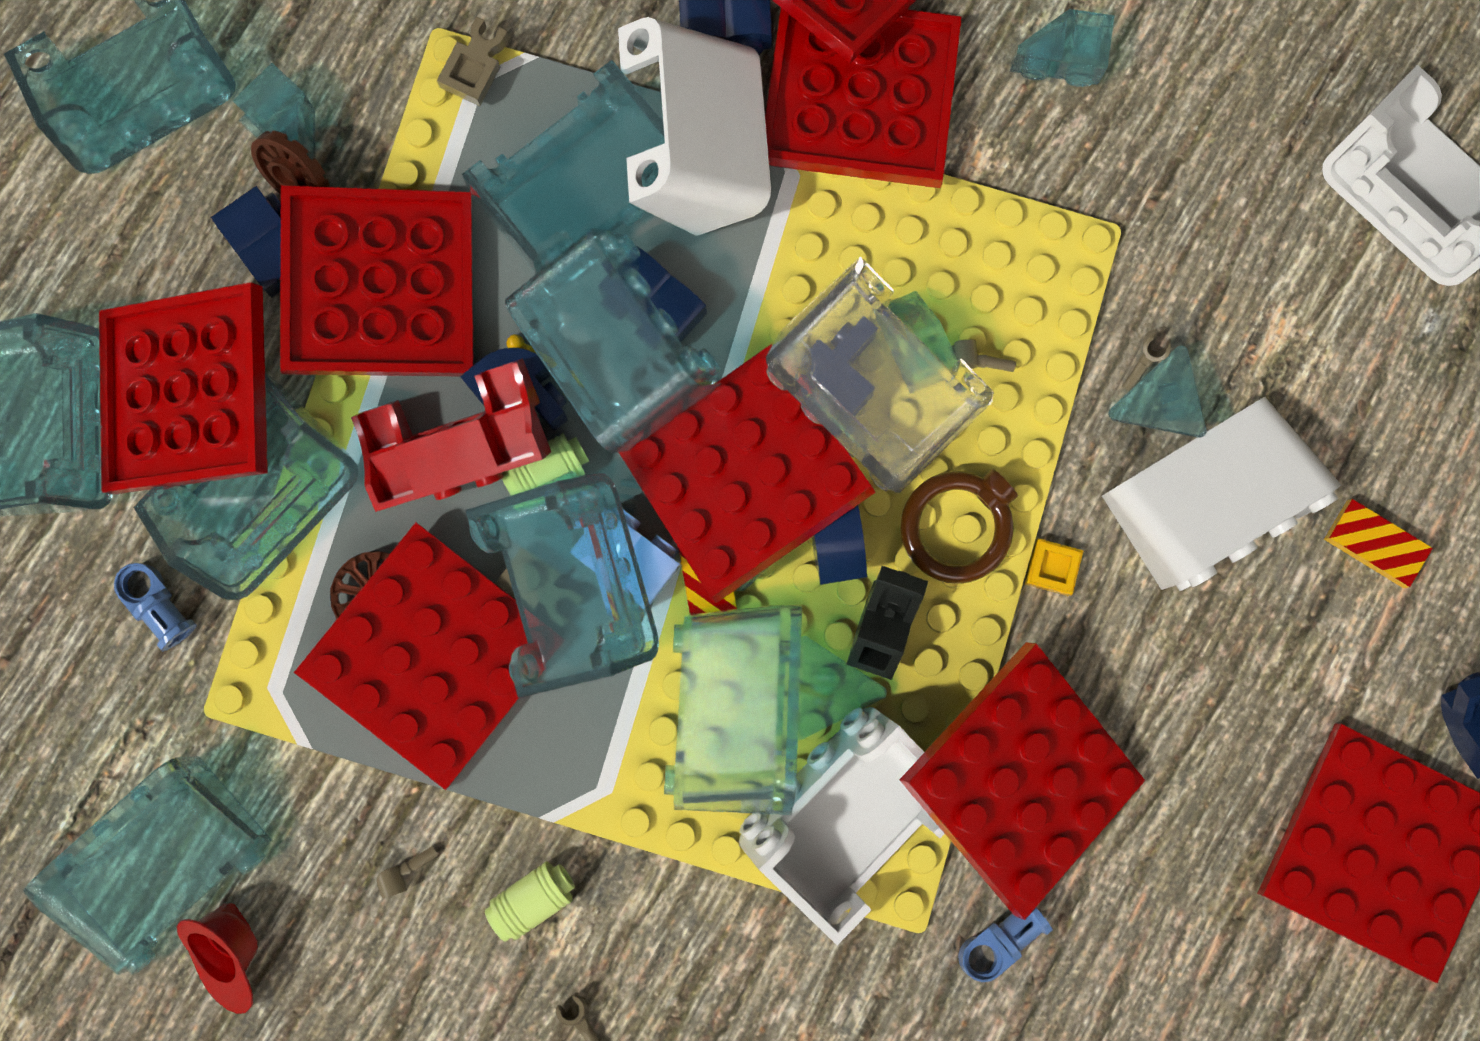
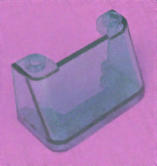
M38 313L0 321V517L82 512L106 507L110 503L113 494L102 493L99 329L90 325Z
M266 372L268 474L202 482L194 491L184 485L153 487L133 507L167 564L226 600H239L255 591L353 487L359 473L356 462L348 452L280 383Z
M595 473L556 481L465 510L470 525V535L480 549L486 553L502 551L528 643L514 650L509 664V673L514 681L518 698L610 677L651 661L656 657L659 649L658 632L620 497L610 477L604 473Z
M773 605L690 614L684 616V624L674 625L673 653H682L675 765H666L664 795H674V810L792 815L797 776L802 605Z
M199 756L176 757L165 762L148 775L34 877L24 888L23 893L38 910L117 975L129 971L133 976L156 957L152 949L158 943L157 938L225 876L231 875L237 870L242 875H245L254 869L266 857L262 850L273 840Z

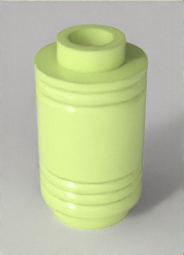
M562 433L560 436L547 441L551 453L543 460L502 472L504 476L502 480L517 506L523 502L529 505L533 501H537L538 498L540 499L574 481L580 475H585L582 465L589 462L576 437L567 441L564 433Z
M545 861L537 869H534L502 891L497 897L492 898L490 906L485 909V916L501 940L504 942L511 938L518 940L521 936L573 901L570 891L575 888L574 882L561 864L553 867L549 862Z

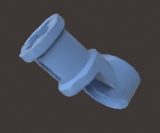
M141 563L128 564L122 567L116 574L114 590L118 598L137 621L143 620L159 640L157 646L162 652L182 642L197 627L192 619L186 620L170 601L172 594L163 585V578L160 572L153 566ZM137 571L146 573L151 584L147 594L141 598L132 596L127 586L129 578Z
M1037 908L1025 920L1011 914L999 925L993 923L979 936L967 939L959 950V964L963 972L972 979L979 982H990L1022 957L1021 951L1041 933L1048 935L1053 929ZM979 945L989 946L994 953L993 965L985 972H976L969 964L970 952Z

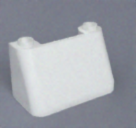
M1416 65L1327 156L1323 162L1322 172L1324 179L1340 196L1427 276L1438 284L1453 286L1462 283L1480 269V166L1428 119L1440 105L1442 93L1436 81L1419 65Z

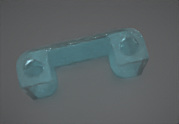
M134 0L146 16L145 19L70 61L66 59L45 31L4 53L36 125L79 172L95 174L107 170L219 107L234 94L236 88L234 77L188 0H162L159 2ZM44 52L50 55L49 62L43 67L30 68L25 65L26 59L31 54Z

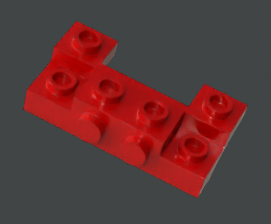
M523 358L480 372L474 376L484 403L485 411L416 434H412L399 400L360 412L351 417L363 454L364 486L375 512L432 494L436 500H442L462 491L461 485L475 481L477 487L492 484L504 477L502 472L543 460L551 453L534 408L540 401Z

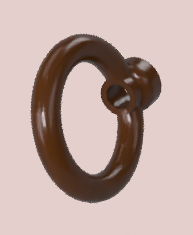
M994 469L990 470L984 477L969 472L951 471L927 479L910 495L901 517V537L909 558L923 573L933 579L946 583H969L990 574L1001 564L1011 546L1014 528L1009 504L1018 497L1017 492ZM950 490H964L975 494L982 504L991 511L995 524L994 537L987 551L975 561L962 565L947 564L933 557L925 548L919 531L920 518L926 505L937 495Z

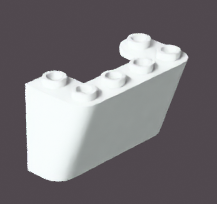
M649 17L638 19L618 28L621 72L627 75L655 62H659L665 144L626 158L629 203L695 236L759 214L767 206L770 199L771 181L761 64L758 52L749 46ZM633 46L642 51V53L634 55ZM656 162L659 168L656 180L650 186L643 187L641 179L644 169L649 164Z
M1263 397L1102 495L1161 590L1177 586L1179 591H1182L1190 586L1193 588L1216 575L1218 572L1213 565L1229 556L1232 563L1255 551L1258 547L1254 540L1269 532L1272 538L1297 525L1296 519L1310 512L1315 513L1336 501L1338 497L1334 491L1341 484L1268 399Z
M873 707L865 709L856 708L848 713L841 722V729L828 742H823L815 747L807 758V764L794 777L791 776L782 781L774 791V798L761 811H756L749 815L740 827L739 845L751 861L837 946L871 911L870 907L856 892L922 824L939 838L945 834L899 780L920 758L924 751L899 725ZM851 908L849 914L845 917V919L837 923L839 917L846 910Z

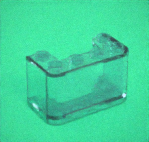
M613 60L593 74L599 85L591 92L589 97L584 91L577 96V107L509 159L502 153L495 159L498 167L489 169L480 160L462 173L471 196L542 282L549 279L554 283L562 280L574 269L575 264L573 262L586 252L590 255L598 252L610 241L611 236L609 234L622 224L626 227L631 226L646 213L645 210L629 203L626 158L665 144L663 120ZM656 162L649 164L644 169L641 179L643 187L650 186L656 180L659 170Z
M592 228L507 297L505 305L515 323L594 438L609 452L618 453L631 450L639 441L648 438L672 421L676 415L692 407L709 395L716 387L723 385L717 375L720 367L714 357L704 348L698 351L694 347L683 346L675 335L678 332V327L674 320L665 310L661 308L658 310L649 298L648 294L651 293L650 286L637 271L639 269L637 258L640 256V252L634 242L624 233L620 235L616 232Z

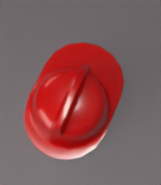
M225 903L198 921L192 919L181 920L176 926L177 934L189 952L206 990L216 1002L228 1011L236 1014L248 1012L253 1005V993L245 972L258 950V940L239 909L233 903Z

